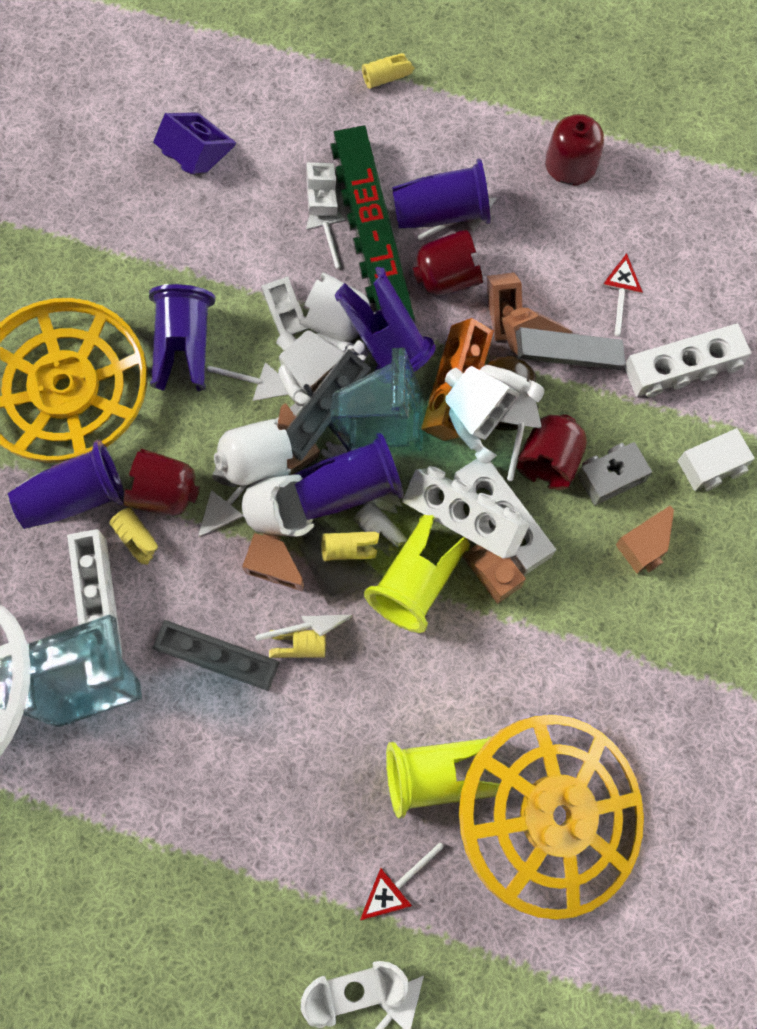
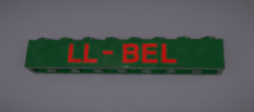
M366 125L333 131L334 143H330L332 159H338L339 166L335 167L338 183H344L345 187L344 190H341L344 207L349 206L351 212L347 214L350 231L355 230L357 236L353 238L355 254H361L363 262H359L361 278H367L369 286L365 287L366 297L369 300V304L373 303L375 312L381 309L374 282L378 278L375 268L383 267L386 271V276L415 323Z

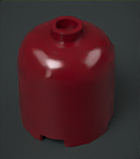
M573 114L559 121L551 135L546 152L545 166L549 175L558 182L562 180L566 183H573V185L586 183L593 178L599 166L604 147V132L600 124L585 114Z
M458 231L431 241L419 249L416 257L417 266L413 267L417 284L423 283L425 289L435 296L446 295L483 284L481 266H475L471 254L476 253V249L469 231Z
M566 414L547 415L540 418V428L533 427L518 455L516 468L532 482L539 478L549 483L547 486L549 489L565 490L569 488L586 450L587 438L585 431L576 423L573 417Z
M141 448V451H138L129 473L130 477H134L132 490L125 489L124 506L174 517L181 515L186 511L190 502L196 503L200 491V486L195 485L196 475L194 469L183 461Z

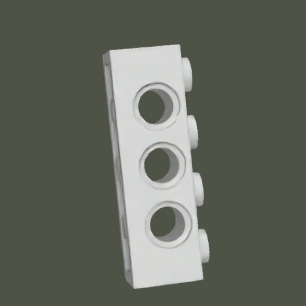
M737 323L630 355L624 368L636 397L643 395L654 397L662 393L663 389L672 386L674 389H680L690 384L692 380L700 378L701 381H706L725 370L728 373L736 372L744 367V363L752 353ZM710 352L716 353L720 358L713 357ZM683 360L690 361L693 366L686 365ZM656 368L663 369L666 375L658 373Z
M475 459L455 472L454 479L469 484L472 492L476 493V490L480 488L489 490L491 497L496 499L495 504L504 509L505 507H510L523 514L522 518L530 522L524 536L527 544L520 546L516 555L510 557L523 576L554 555L556 548L491 461L484 464ZM490 516L489 527L494 531L496 522Z
M429 466L425 469L415 470L403 498V503L424 515H433L435 521L503 559L516 555L530 525V522L522 518L523 514L510 507H505L504 509L495 504L496 499L484 493H479L478 495L472 492L469 484L457 479L453 481L445 477L446 473L437 467ZM440 489L444 493L443 502L440 501L438 495ZM465 502L470 508L469 516H466L463 511ZM490 516L496 522L494 531L489 527Z
M98 529L69 534L67 538L82 656L91 662L123 656L107 540Z

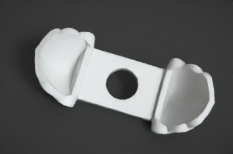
M384 961L373 962V968L326 980L325 976H321L314 980L304 991L301 999V1012L310 1026L323 1028L325 1026H334L337 1015L382 1003L384 1010L389 1011L393 1007H399L405 1001L408 979L404 972L396 965ZM350 982H359L364 987V995L358 1001H350L345 996V987Z

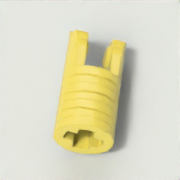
M401 53L362 65V74L368 89L404 78L413 73L415 68L405 57V54Z
M132 508L123 509L111 518L109 524L141 565H148L149 561L153 558L152 555L158 549V545Z
M323 533L321 539L323 560L376 558L377 550L372 545L378 543L379 533Z
M301 630L272 637L274 640H293V648H274L269 650V658H325L326 634L320 637L314 630Z

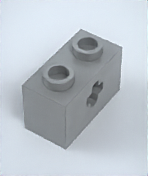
M635 442L626 446L624 443H620L612 447L607 455L601 458L596 455L584 461L578 478L594 506L647 481L652 474V470ZM608 469H610L611 471H615V470H616V471L618 472V474H616V472H611V473H610V472L608 471Z

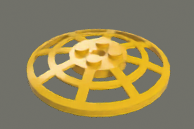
M53 298L39 301L7 316L0 322V343L15 328L36 317L38 318L42 333L26 341L14 354L0 346V360L7 363L2 378L0 408H5L13 422L25 431L15 444H12L0 434L1 447L14 455L30 461L61 463L91 451L93 446L86 449L84 436L100 428L112 414L125 420L109 437L102 440L104 446L108 447L127 431L137 417L144 402L148 385V368L144 351L137 336L121 317L102 305L75 298ZM74 311L87 313L95 316L88 332L74 328L54 329L49 313ZM106 321L115 326L126 337L135 352L134 354L119 361L111 346L99 337ZM74 338L84 341L77 353L70 350H60L57 339ZM46 343L48 354L37 360L34 365L24 360V357L33 349ZM94 346L106 354L111 362L110 365L97 370L94 369L88 360ZM139 365L140 387L136 402L131 409L119 404L124 386L123 372ZM16 370H19L28 375L26 382L27 391L12 394L13 377ZM115 376V388L111 401L98 396L99 381ZM69 379L70 384L66 389H56V384L59 380ZM32 402L40 413L30 425L20 416L15 408L16 405ZM90 406L104 411L95 421L86 427H81L79 414L86 411ZM51 418H67L70 432L52 433L43 431ZM36 438L48 441L72 440L74 453L62 456H46L26 451V449Z
M542 715L515 721L504 727L480 749L464 780L460 797L459 820L466 855L474 872L485 887L501 902L516 911L537 918L558 920L574 918L593 911L607 902L622 887L639 855L643 838L644 813L637 779L627 759L605 734L588 723L572 717ZM546 725L570 726L592 735L594 738L588 753L573 746L553 745ZM534 729L539 747L523 754L510 768L492 758L495 752L511 737L524 730ZM605 746L619 762L628 780L631 793L619 796L612 777L599 762ZM556 754L572 756L583 761L576 778L569 775H561ZM543 757L547 776L531 784L519 775L530 763ZM484 769L502 780L495 798L494 822L474 825L475 795L480 777ZM594 771L597 772L605 783L610 798L596 801L593 793L587 787ZM513 787L524 795L521 803L520 817L506 819V802L509 791ZM558 806L563 807L566 813V819L561 825L555 822L553 816ZM634 806L636 815L635 837L631 853L626 860L616 849L622 833V809ZM613 812V830L611 839L607 843L596 833L599 815ZM523 831L528 841L535 847L525 862L514 849L509 838L510 833ZM497 836L506 858L518 871L506 888L488 868L479 849L477 839ZM588 846H591L601 855V858L591 868L579 874L576 855L584 851ZM547 855L563 857L565 878L549 877L537 872V869ZM609 863L612 864L620 872L613 884L599 897L589 903L580 905V885L595 878ZM530 880L549 888H566L567 908H541L527 903L517 896Z

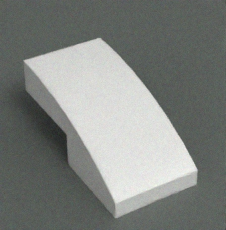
M307 162L306 177L309 215L337 216L338 206L335 192L336 176L334 163Z
M289 277L261 285L279 335L285 331H289L293 335L308 329L299 324L303 313L299 302L296 300Z

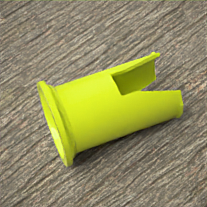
M423 515L420 517L418 525L378 586H370L364 591L365 599L377 613L410 632H425L428 625L425 615L460 559L470 547L467 538L463 537L441 557L436 566L420 556L430 534L435 518L433 515Z
M493 736L483 739L404 749L398 747L395 742H389L386 749V770L390 798L396 817L399 819L404 818L406 812L411 808L460 802L464 780L457 781L454 763L477 755L484 744ZM479 781L475 800L496 797L500 783Z

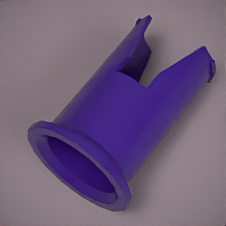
M481 158L476 159V164L471 168L433 174L392 187L399 228L433 227L474 219H481L485 221V224L491 223L488 189Z
M376 267L375 270L378 278L374 282V286L380 303V310L374 313L369 304L346 283L336 291L335 299L337 302L339 301L377 362L375 369L377 378L383 382H390L404 378L421 368L434 354L436 346L432 338L422 337L386 276L385 269L383 267Z
M181 284L161 285L149 290V299L156 304L152 381H150L152 388L165 390L174 363L175 351H185L192 383L196 384L198 392L205 390L208 308L215 304L216 298L212 292L200 287Z
M377 433L376 439L369 445L323 460L293 474L301 475L303 478L294 485L307 520L338 513L389 494L397 496L399 499L404 498L393 457L382 433Z
M96 440L91 451L51 466L50 469L42 471L7 494L16 519L23 529L60 521L70 516H76L112 501L122 506L124 505L125 491L111 455L102 441Z

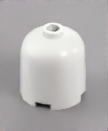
M323 272L321 274V281L317 280L306 300L305 306L310 308L306 317L303 315L300 317L299 324L330 338L351 342L356 339L359 333L339 301L337 302L335 299L336 291L344 283ZM349 286L365 302L369 304V300L363 293Z
M270 419L226 431L219 439L217 452L214 454L217 469L222 471L223 475L235 485H250L266 478L289 475L291 469L287 468V459H292L293 454L286 430H279L276 426L278 420Z
M301 475L270 477L249 485L243 496L242 512L247 524L254 531L269 535L297 537L307 534L314 527V524H311L313 519H306L294 485L303 479Z

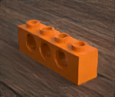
M473 318L456 323L450 327L421 430L442 441L460 438L449 416L450 406L446 403V396L452 390V387L445 382L446 375L454 368H458L462 373H465L471 366L480 370L485 365L494 331Z

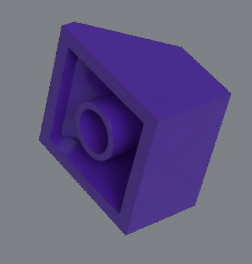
M198 112L165 113L153 141L155 145L162 149L161 152L165 156L177 161L181 165L182 170L193 175L208 172L237 143Z

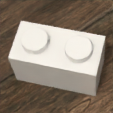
M736 428L685 451L679 458L678 463L694 491L703 487L706 491H709L722 484L721 479L731 476L732 479H735L748 472L747 467L755 458Z

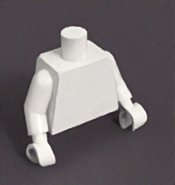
M309 330L305 331L298 339L289 331H285L276 341L284 350L279 356L281 366L278 374L287 394L292 398L299 410L303 408L310 398L303 386L308 384L314 393L346 350H351L362 361L369 355L364 343L360 340L353 344L339 341L320 333L315 334Z
M485 365L480 370L471 366L465 373H462L458 368H454L448 372L445 378V382L452 387V390L446 396V403L450 406L449 416L460 438L471 450L474 449L476 451V458L481 463H489L497 455L484 447L481 439L486 440L521 394L518 391L527 392L533 400L539 402L544 395V388L534 381L531 383L527 382V378L510 370L491 365Z

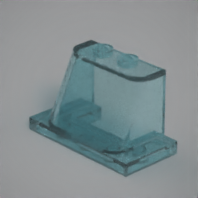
M392 348V363L333 393L331 419L333 423H336L339 433H342L351 449L373 443L374 439H376V434L382 433L388 447L409 446L411 451H423V430H421L423 424L424 396L406 349Z
M110 614L27 644L30 658V685L27 703L23 715L56 727H62L142 699L140 681L122 659L117 620ZM12 656L0 660V708L5 710L12 685Z

